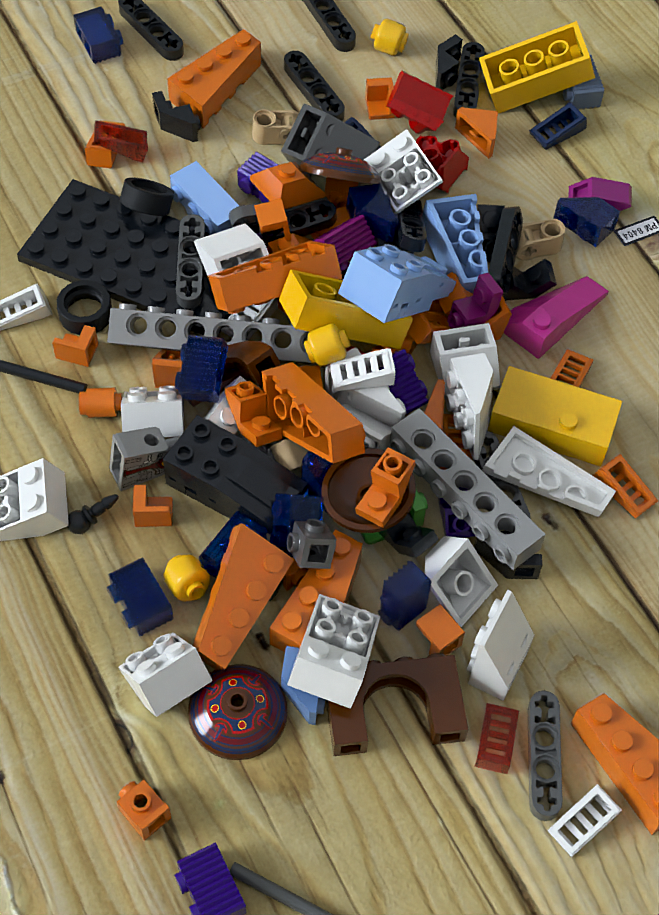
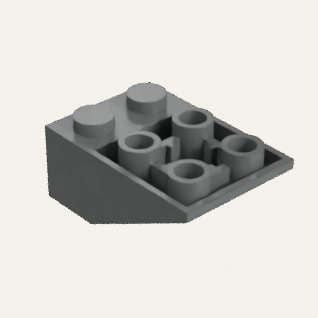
M304 103L281 152L289 162H296L299 166L305 159L318 153H336L337 147L353 150L352 156L364 160L377 151L380 142L334 116Z

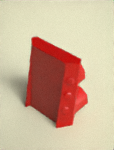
M402 70L399 73L386 107L390 108L392 114L397 118L404 117L408 119L410 128L415 133L422 134L425 131H436L444 122L443 118L454 95Z
M420 135L416 139V143L443 180V183L436 188L449 194V188L462 172L467 170L469 157L461 151L457 140L449 139L441 143L438 142L435 136Z

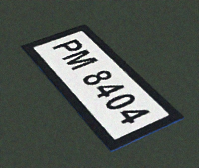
M651 216L616 229L614 232L623 245L626 246L658 234L659 221L655 216Z

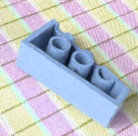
M470 194L426 200L423 215L427 241L437 263L448 269L446 275L451 272L455 273L462 287L473 293L478 276L488 273L486 253L483 251L482 245L484 240L483 233L480 232L479 226L480 214L476 207L477 195Z

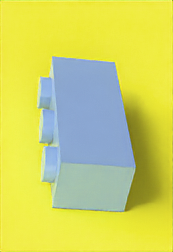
M197 161L170 175V189L174 191V201L180 202L185 207L188 215L195 214L202 217L205 223V232L212 235L232 228L229 213L239 205Z

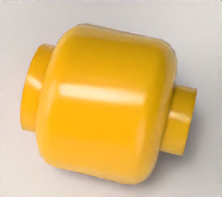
M386 18L380 25L375 24L370 38L374 39V48L376 50L395 56L398 52H403L409 33H406L404 24Z
M332 323L310 331L307 335V340L304 341V346L311 363H317L320 367H326L331 363L345 359L347 356L346 348L351 346L345 329L339 331L337 326Z
M193 555L173 557L167 563L163 574L164 582L177 600L183 602L200 599L210 584L209 573L198 558Z

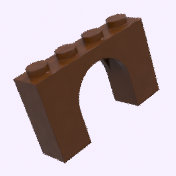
M435 653L421 659L400 657L394 662L368 661L363 682L351 709L326 700L333 756L367 753L368 736L363 706L374 692L386 687L407 689L422 701L427 713L432 745L463 742L469 730L455 655L445 656L443 653Z

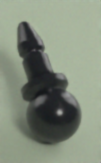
M117 494L110 495L92 505L91 508L84 505L82 510L72 511L68 515V530L74 534L85 533L91 524L98 522L96 517L106 512V509L112 508L119 496Z

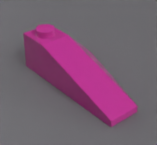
M588 276L514 307L510 310L512 315L504 330V334L537 359H540L602 301L609 291Z

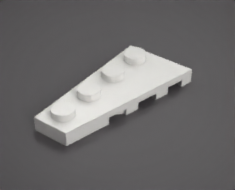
M513 426L482 469L488 475L596 517H600L616 492L613 488Z

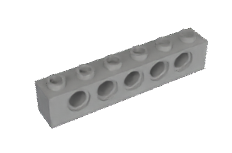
M420 408L391 427V448L415 460L413 472L418 477H423L430 484L433 493L437 497L443 498L451 506L453 513L459 519H464L469 524L475 536L479 540L485 541L493 549L495 556L500 562L506 563L514 570L541 550L546 534ZM418 446L426 447V449L418 448ZM438 467H445L447 469L443 470L439 469ZM463 487L466 488L468 491H462L458 488ZM483 508L489 512H482L479 509ZM499 530L509 531L511 534H504Z

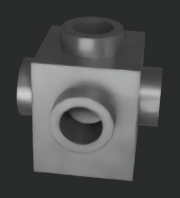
M321 520L295 521L293 531L289 533L287 538V549L300 568L330 569L337 539L326 523Z

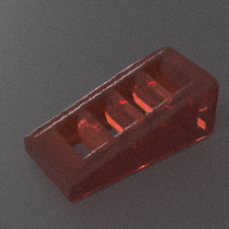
M95 120V144L143 163L148 151L147 131ZM102 132L107 134V137L102 136Z
M490 703L486 704L474 767L508 774L519 710ZM496 714L509 717L510 723L491 719V715ZM495 726L508 729V734L489 730V727ZM492 737L505 740L506 745L487 741V738ZM490 748L502 751L504 756L488 753L485 750Z

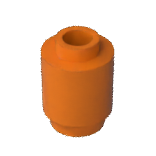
M116 387L87 388L86 391L79 392L80 415H87L88 418L117 417L118 411H121L122 393H117Z

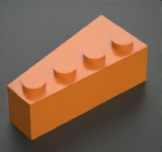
M246 30L239 31L167 78L169 100L176 107L190 104L193 114H198L201 127L204 129L209 123V118L213 114L216 115L222 109V104L227 98L231 99L236 93V88L240 84H244L261 66V42Z
M307 241L208 275L217 309L227 311L229 314H236L244 311L247 306L264 304L271 301V299L280 297L291 269L334 279H343L335 245Z
M290 362L261 371L263 391L266 393V415L282 428V436L333 464L365 453L364 440L366 435L363 423L297 365Z
M243 523L232 529L226 553L223 555L216 582L213 584L206 611L203 614L193 643V647L197 649L202 661L215 670L226 669L295 560Z
M335 529L333 535L337 541L331 568L308 569L270 626V645L285 652L286 646L298 647L300 649L319 594L335 598L347 604L361 563L363 543Z
M603 693L577 709L571 725L642 823L653 835L659 831V739Z

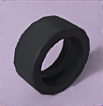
M126 178L119 201L127 208L140 213L165 216L170 213L174 191L155 181L142 178Z
M80 280L68 284L60 291L57 297L58 316L63 327L69 332L80 335L84 325L95 327L97 333L109 324L112 304L110 294L104 286L98 282ZM81 299H92L101 303V308L90 316L79 317L68 312V308L74 302Z

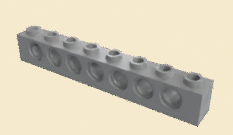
M119 303V308H110L107 343L209 354L227 345L247 341L250 331L260 330L263 336L261 342L273 348L279 361L312 364L304 346V341L309 331L295 329L292 323L291 326L280 325V319L262 318V323L251 322L250 316L234 315L233 320L222 319L221 313L205 312V317L193 316L194 311L176 309V314L165 313V308L148 306L147 311L136 310L137 305ZM144 318L147 322V328L143 333L137 334L134 331V323L137 319ZM168 321H173L176 331L172 336L165 337L162 333V326ZM202 324L205 333L202 338L194 340L191 337L190 330L194 325ZM224 327H231L234 332L232 340L226 343L221 342L219 339L220 330ZM286 332L291 336V344L287 348H279L276 345V337L280 333Z

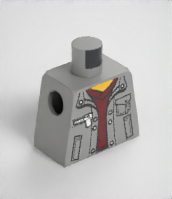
M157 427L113 434L109 469L119 490L123 491L134 487V485H139L164 475L163 458L179 438L173 437L165 440L160 429Z

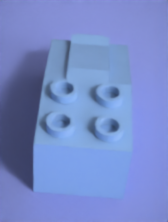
M384 244V246L369 247L368 249L354 252L338 294L381 322L386 323L429 311L433 300L449 296L456 285V281L446 275L448 269L427 256L419 257L406 251H401L393 245Z

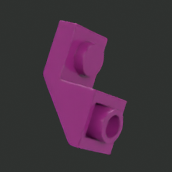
M591 177L569 186L568 206L575 212L597 203L608 216L632 207V186L629 183Z
M489 272L478 276L473 296L453 301L447 320L451 329L484 324L497 313L503 290Z

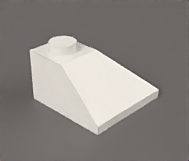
M443 536L425 556L426 584L443 608L462 627L498 586L497 582L467 538Z

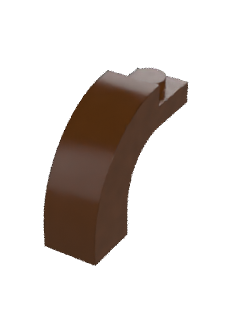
M260 341L238 342L217 349L197 360L198 366L179 378L177 383L189 404L195 407L221 388L229 385L239 376L246 381L253 382L260 388L263 387L261 371L280 366L281 363L273 348L266 343Z

